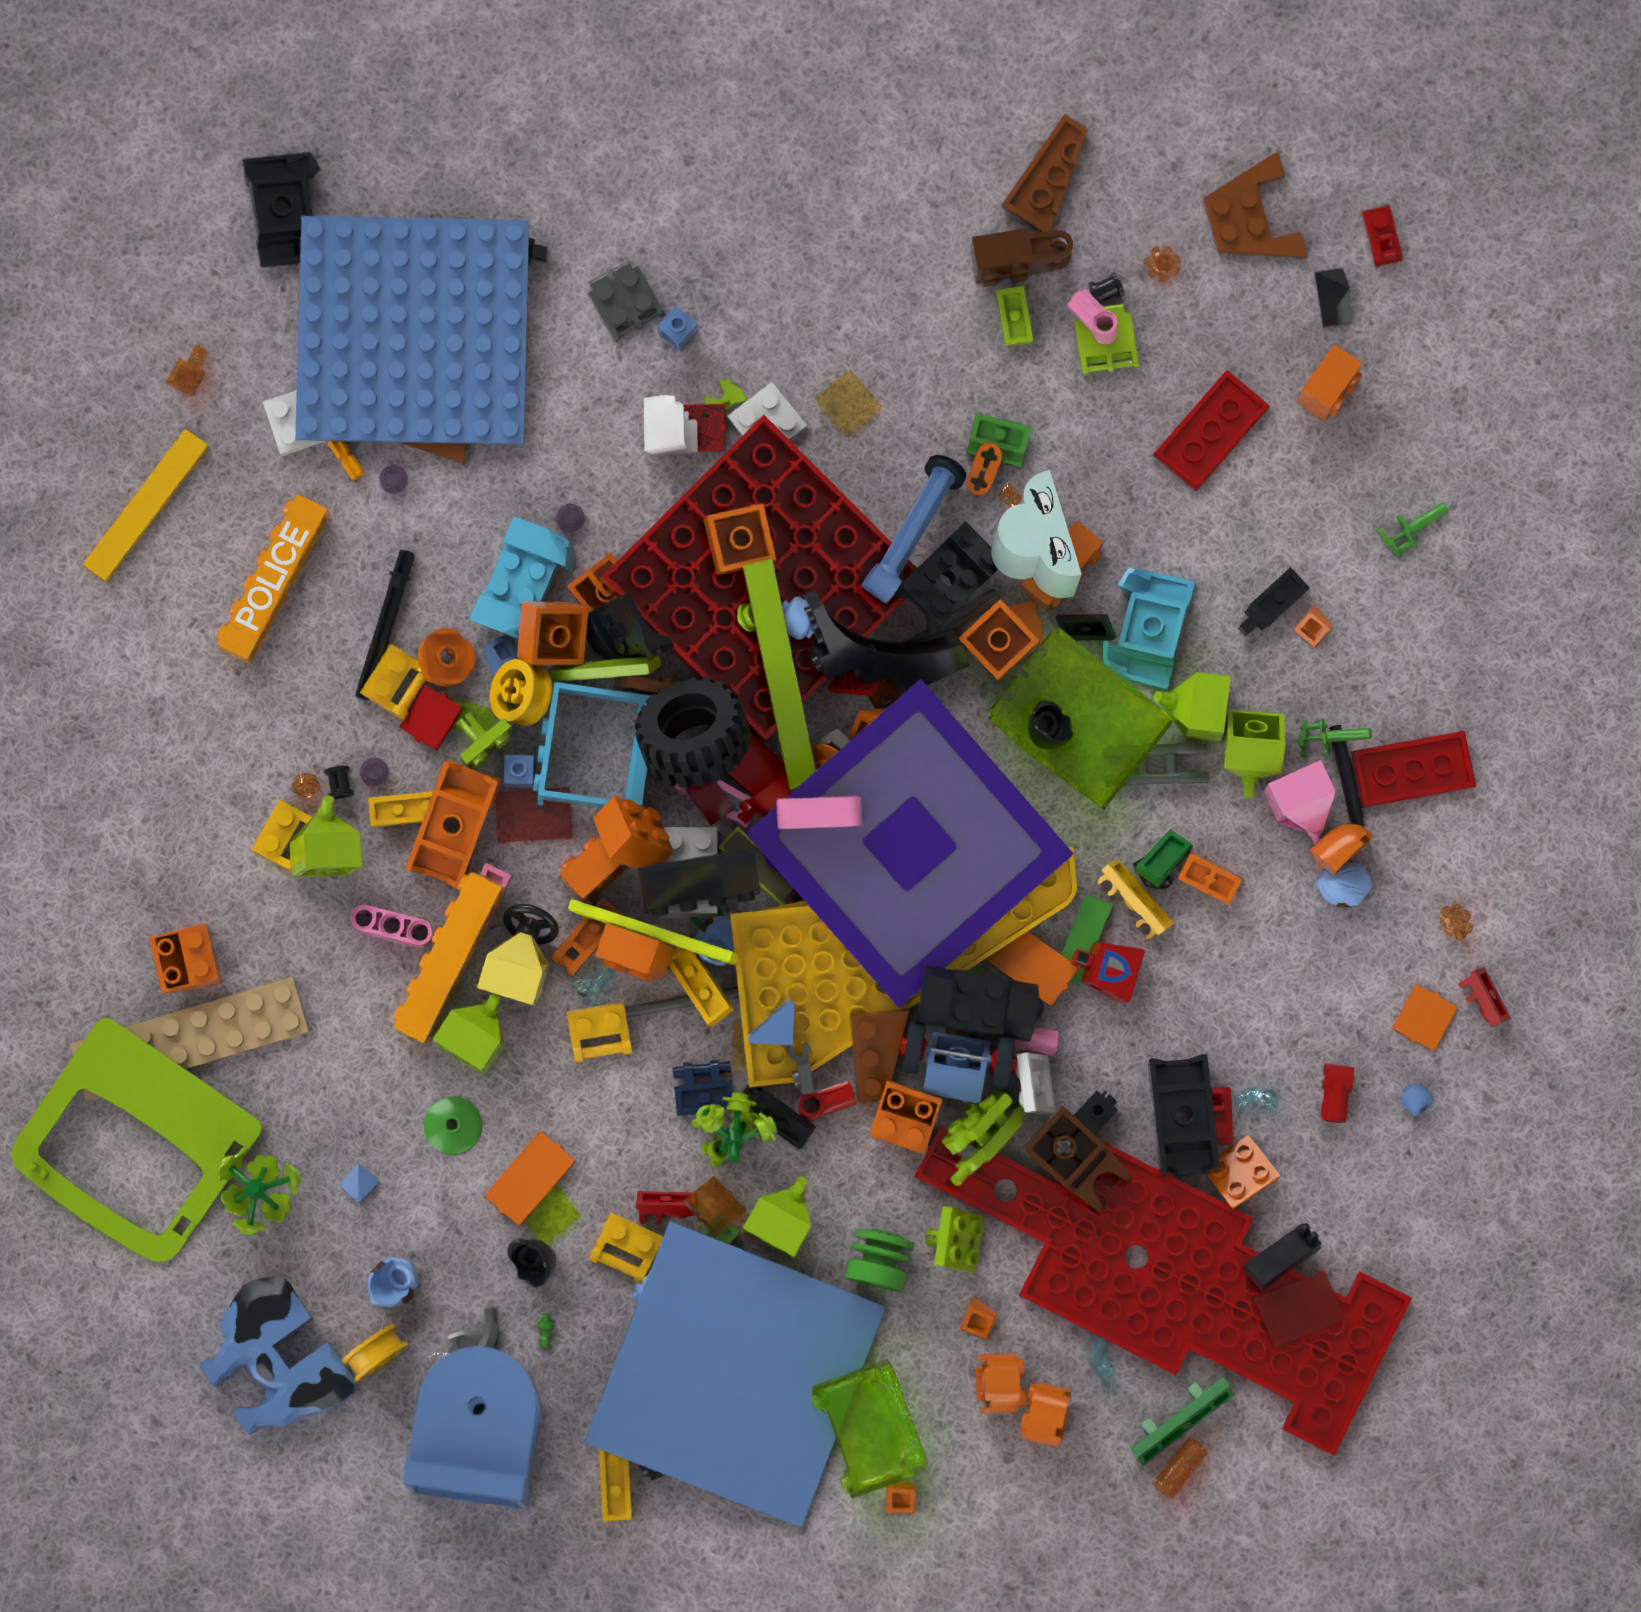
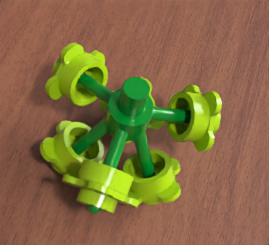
M742 1091L732 1093L731 1098L723 1097V1101H728L726 1110L731 1111L733 1121L729 1124V1129L725 1130L722 1126L726 1120L724 1116L725 1109L716 1104L701 1107L696 1113V1119L692 1122L694 1128L701 1127L703 1131L708 1133L716 1132L711 1141L705 1142L701 1146L702 1153L707 1154L713 1167L718 1168L722 1166L723 1161L727 1158L731 1162L738 1161L740 1159L739 1150L743 1147V1141L756 1135L759 1136L762 1142L766 1140L776 1141L774 1134L777 1133V1123L773 1121L771 1116L767 1118L762 1112L759 1113V1116L756 1113L750 1114V1107L756 1106V1102L750 1101L749 1095L743 1094Z

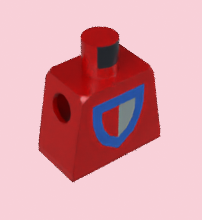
M1093 943L1090 952L1076 949L1071 964L1084 969L1081 979L1083 984L1116 1002L1130 1003L1145 950L1109 943Z

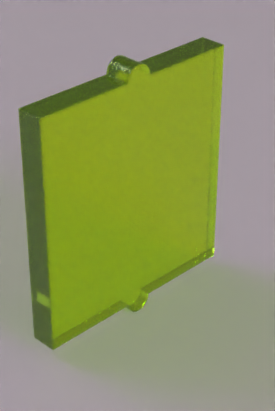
M556 1185L526 1219L525 1223L538 1240L547 1243L559 1233H565V1228L581 1215Z

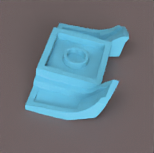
M514 516L503 540L505 546L484 595H479L469 620L519 639L522 601L544 602L558 568L571 574L574 573L576 551L570 541L555 532Z
M1137 568L1127 569L1117 585L1123 593L1130 595L1118 646L1103 641V662L1110 674L1130 682L1168 691L1175 665L1174 659L1186 612L1191 603L1195 581Z

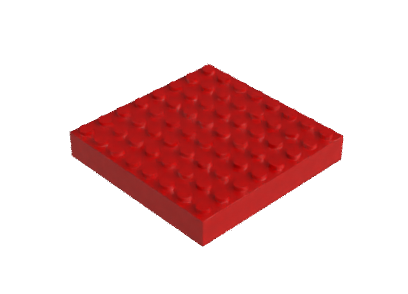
M765 415L600 578V581L616 597L627 592L629 593L646 624L656 633L671 638L674 648L670 651L700 680L709 678L713 679L715 683L719 681L737 694L750 730L762 742L766 741L777 728L756 630L746 631L737 620L739 606L744 603H750L744 570L717 576L704 523L706 516L764 504L776 556L773 566L781 604L784 600L791 602L795 597H801L806 600L804 595L815 590L826 611L837 622L859 635L869 637L905 600L892 596L887 603H884L861 587L871 569L877 563L880 564L892 542ZM909 559L899 575L902 580L901 583L917 569ZM813 633L810 638L805 636L801 640L795 639L788 634L802 703L827 679L823 671H816L810 656L815 655L811 643L816 641Z

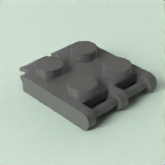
M629 261L611 270L615 279L610 280L607 273H604L589 282L592 288L589 296L615 342L621 340V336L636 328L637 330L642 329V325L658 316L660 318L666 316L638 266L633 268ZM653 309L656 310L650 315L639 320L638 317L650 312ZM631 321L634 322L633 324L627 326L626 328H624V329H622V330H620V331H618V332L616 331V329H618V328L624 326L625 324H627V323H629V322H631Z

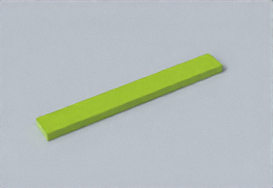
M772 559L745 564L743 565L788 786L792 790L796 789L816 771L773 561Z

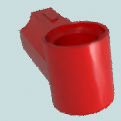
M1325 1063L1323 1068L1324 1080H1322L1324 1092L1321 1120L1346 1123L1349 1093L1352 1092L1354 1067Z
M849 1080L814 1093L804 1094L798 1104V1113L808 1121H815L822 1116L857 1105ZM815 1100L819 1105V1111L815 1114L807 1113L803 1108L804 1102Z

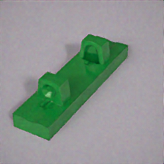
M1224 1377L1206 1391L1197 1382L1188 1387L1187 1390L1194 1400L1161 1426L1157 1427L1151 1418H1148L1141 1424L1148 1436L1132 1447L1131 1451L1142 1467L1235 1395L1231 1385Z

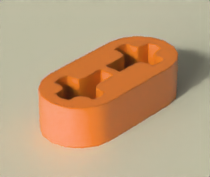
M985 443L977 451L966 482L967 488L974 495H984L992 487L1003 457L1002 449L997 444ZM990 448L995 449L994 454L998 456L997 461L991 460L988 468L984 467L985 456L982 455V451H988ZM981 470L986 471L984 481L988 483L987 487L982 486L980 490H976L975 483L971 482L972 478H978Z

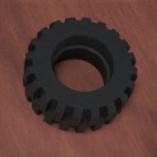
M697 677L688 678V681L682 682L680 679L674 681L673 685L669 687L665 685L658 690L659 693L656 695L652 694L646 701L647 705L641 707L635 721L636 740L648 770L657 779L663 780L664 783L675 786V784H678L681 788H689L690 785L702 787L710 781L715 783L720 780L722 775L726 774L728 776L733 772L734 766H739L744 759V754L749 749L751 732L741 701L732 689L719 681L715 683L713 679L703 678V680H699ZM703 725L711 726L707 731L696 737L682 740L675 739L680 733L689 728Z

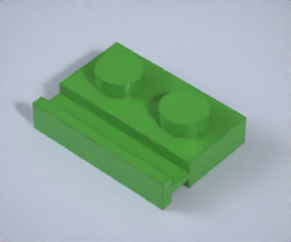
M976 413L966 453L976 456L977 451L983 444L991 442L997 444L1002 449V463L1022 467L1032 426ZM990 448L988 451H982V455L986 459L996 461L998 459V456L994 454L995 449Z

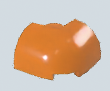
M611 552L566 586L580 605L589 608L588 613L604 603L617 598L600 581V578L617 562Z
M1352 823L1337 825L1328 831L1308 852L1317 859L1314 864L1321 871L1326 868L1332 875H1335L1374 835L1361 825Z

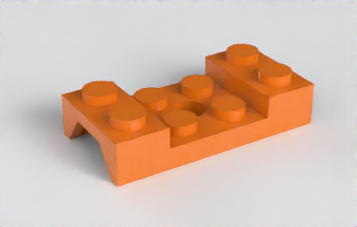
M449 759L445 760L405 869L445 881L457 889L463 876L468 874L473 853L502 779ZM448 817H455L459 820L460 829L458 832L451 833L446 829L445 821Z

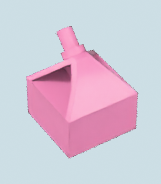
M1319 760L1268 783L1264 794L1278 824L1307 832L1308 836L1312 837L1314 845L1323 837L1324 826L1336 791L1322 761Z

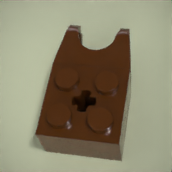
M1028 228L972 237L970 252L976 284L983 283L984 287L998 285L1000 283L999 280L1011 279V282H1020L1028 279L1027 276L1063 269L1071 260V251L1073 249L1072 237L1063 230L1029 234ZM1057 237H1061L1067 241V244L1062 241L1052 240ZM1055 248H1060V249H1062V250H1064V251L1057 252V251H1055V250H1053V249H1055ZM1064 259L1062 262H1054L1057 260Z
M1063 1105L1053 1113L1022 1147L1067 1190L1101 1213L1104 1212L1105 1207L1094 1193L1093 1184L1095 1179L1102 1173L1110 1172L1123 1178L1127 1183L1133 1180L1132 1176L1109 1148ZM1069 1139L1071 1151L1068 1154L1064 1151L1059 1154L1056 1150L1059 1148L1056 1145L1059 1140L1064 1142Z

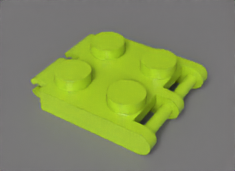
M1124 304L1104 306L1107 311L1115 314L1118 322L1117 338L1110 344L1098 343L1094 339L1093 333L1079 319L1074 320L1082 376H1088L1089 372L1107 370L1108 373L1114 372V369L1133 366V369L1139 368L1131 312L1125 313ZM1102 324L1098 327L1101 331H1108L1112 328L1109 324Z

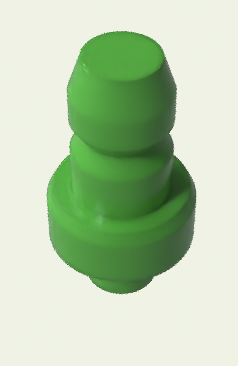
M542 1313V1320H537L540 1347H549L551 1329H554L555 1322L550 1321L551 1314Z

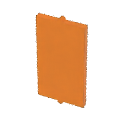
M1026 932L985 959L1014 981L1037 984L1039 998L1051 1007L1064 990H1068L1069 982L1080 969L1073 966L1071 961L1030 932Z
M539 1131L487 1191L484 1197L499 1209L498 1211L501 1215H507L518 1226H521L571 1169L576 1160L561 1149L560 1143L555 1144L544 1133Z

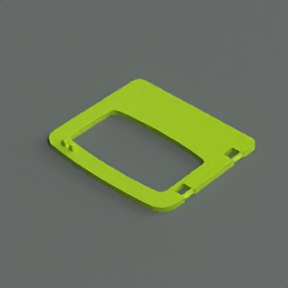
M103 1018L95 1024L16 1138L12 1146V1160L15 1167L22 1174L76 1216L141 1256L154 1262H165L174 1258L180 1252L227 1184V1180L220 1181L218 1179L219 1174L217 1170L221 1161L227 1157L225 1154L234 1141L243 1146L239 1153L245 1157L260 1136L262 1124L252 1114L110 1018ZM86 1089L99 1095L139 1119L179 1148L202 1169V1178L163 1234L155 1235L115 1213L73 1184L40 1156L39 1148L80 1090ZM184 1216L191 1223L184 1233L180 1235L174 1228Z

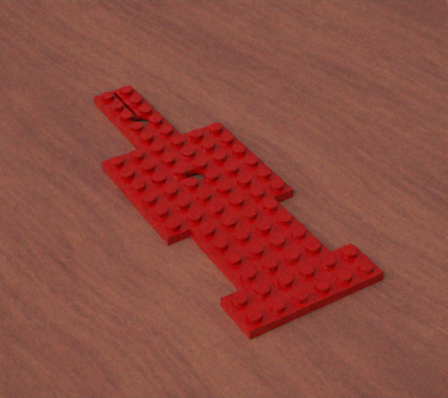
M940 1125L914 1178L1044 1243L1018 1296L1175 1376L1188 1351L1191 1350L1293 1402L1294 1404L1281 1430L1332 1456L1336 1455L1412 1297L1360 1271L1357 1273L1346 1297L1294 1270H1290L1267 1288L1261 1290L1243 1271L1244 1264L1259 1254L1242 1245L1254 1220L1253 1217L1236 1208L1233 1210L1230 1205L1174 1177L1160 1178V1171L1105 1142L1103 1143L1128 1171L1133 1180L1127 1183L1123 1178L1110 1172L1102 1173L1095 1179L1093 1190L1100 1203L1105 1207L1103 1213L1090 1206L1065 1187L998 1153L990 1161L983 1163L969 1175L961 1185L957 1186L951 1181V1176L958 1170L953 1166L962 1157L958 1153L952 1155L951 1151L941 1142L949 1132L947 1127ZM1007 1179L1016 1185L1017 1194L1012 1201L1002 1202L996 1198L994 1187L1000 1180ZM1140 1246L1145 1249L1148 1259L1143 1267L1135 1269L1127 1265L1125 1252L1129 1247Z

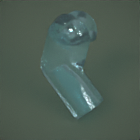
M602 965L595 978L583 979L580 977L575 979L572 989L582 997L599 995L604 991L615 972Z
M1258 1085L1234 1096L1240 1109L1253 1102L1263 1104V1107L1270 1111L1277 1108L1279 1104L1278 1096L1273 1090Z
M1096 1335L1088 1357V1363L1097 1377L1109 1379L1115 1374V1367L1110 1364L1105 1356L1109 1341Z

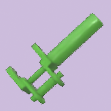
M1441 503L1409 524L1401 515L1396 516L1404 530L1394 538H1388L1380 527L1376 531L1381 535V539L1386 547H1392L1394 550L1392 554L1400 558L1402 557V551L1410 546L1414 549L1417 547L1415 543L1417 540L1412 538L1410 534H1415L1448 513L1449 510L1444 503ZM1405 536L1407 542L1397 547L1394 542Z
M1320 719V723L1308 724L1307 720H1303L1300 726L1303 734H1299V747L1302 749L1300 756L1306 757V743L1309 740H1323V746H1325L1324 755H1330V742L1371 739V728L1326 732L1328 724L1325 723L1324 719ZM1320 729V735L1309 736V730Z

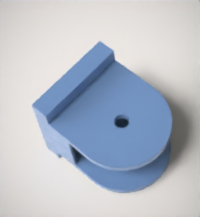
M467 1347L446 1355L430 1369L418 1395L409 1457L406 1460L402 1483L411 1493L528 1510L541 1406L534 1384L524 1368L515 1359L493 1348ZM478 1405H486V1409L482 1414L473 1415V1411Z

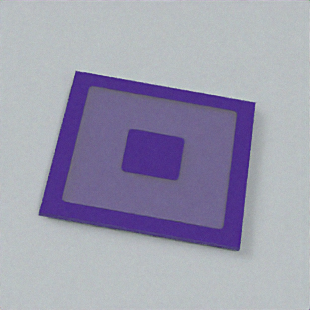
M921 679L786 797L861 796L862 826L778 829L777 806H775L745 833L899 1008L922 988L924 965L939 968L948 966L1074 854Z

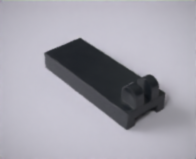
M1302 1223L1245 1263L1243 1271L1261 1290H1264L1319 1251L1322 1245L1318 1240L1319 1235L1315 1231L1311 1232V1227L1307 1223Z

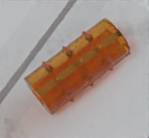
M1188 1437L1152 1485L1169 1499L1173 1500L1186 1481L1191 1478L1193 1472L1200 1466L1208 1452Z

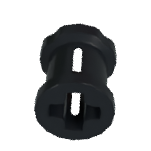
M1115 272L1111 273L1109 278L1098 283L1093 281L1088 283L1092 296L1101 305L1103 301L1114 296L1122 297L1125 295L1121 281Z
M336 766L324 770L325 775L328 776L331 791L328 796H332L334 799H342L354 795V790L350 789L348 777L350 766Z

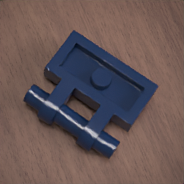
M717 1059L710 1060V1063L693 1065L692 1062L684 1063V1066L672 1067L673 1079L685 1078L686 1083L683 1086H674L677 1116L696 1115L701 1107L713 1104L720 1105L727 1111L728 1101H723V1097L731 1098L733 1083L732 1080L721 1081L720 1074L731 1073L730 1061L719 1062ZM711 1075V1083H694V1076Z

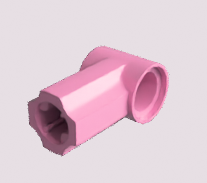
M1086 289L1077 292L1067 304V307L1093 333V337L1098 343L1105 345L1114 342L1118 335V322L1115 314L1107 311ZM1102 324H1109L1112 326V328L1108 331H1101L1100 329H1098V327Z
M1034 1027L1030 1042L1015 1040L1013 1056L1021 1054L1022 1051L1055 1056L1059 1038L1058 1031Z

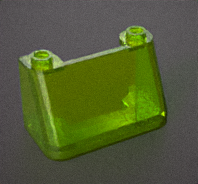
M888 1359L811 1387L813 1391L811 1393L812 1403L816 1409H820L823 1413H828L847 1468L844 1470V1476L841 1477V1483L845 1492L850 1494L851 1499L915 1477L928 1469L922 1444L895 1370Z

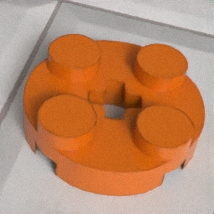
M450 628L438 629L421 640L418 649V663L426 681L439 686L450 687L461 683L472 672L475 666L474 648L469 640H465L459 635L461 633L457 630ZM443 650L446 651L447 655L452 656V660L448 664H445L441 659Z

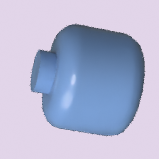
M1418 1083L1413 1086H1406L1402 1091L1403 1095L1400 1101L1402 1106L1412 1116H1419L1431 1106L1434 1098L1422 1084Z

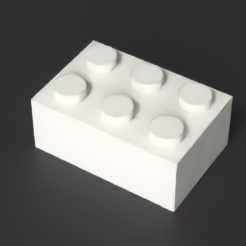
M664 827L674 851L664 863L718 854L717 827ZM709 903L697 905V910L681 912L680 908L669 910L668 915L660 916V918H713L717 916L718 907H709Z

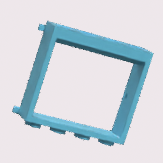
M554 682L549 705L551 707L549 718H543L541 734L546 735L545 746L539 745L537 762L542 763L541 774H535L533 791H538L537 805L543 806L544 800L603 808L610 799L545 790L559 693L638 704V713L643 705H647L646 701L651 695ZM634 735L625 799H630L636 804L642 805L647 766Z

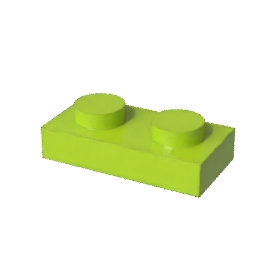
M1020 286L996 290L1005 348L1032 344L1033 335L1025 287Z

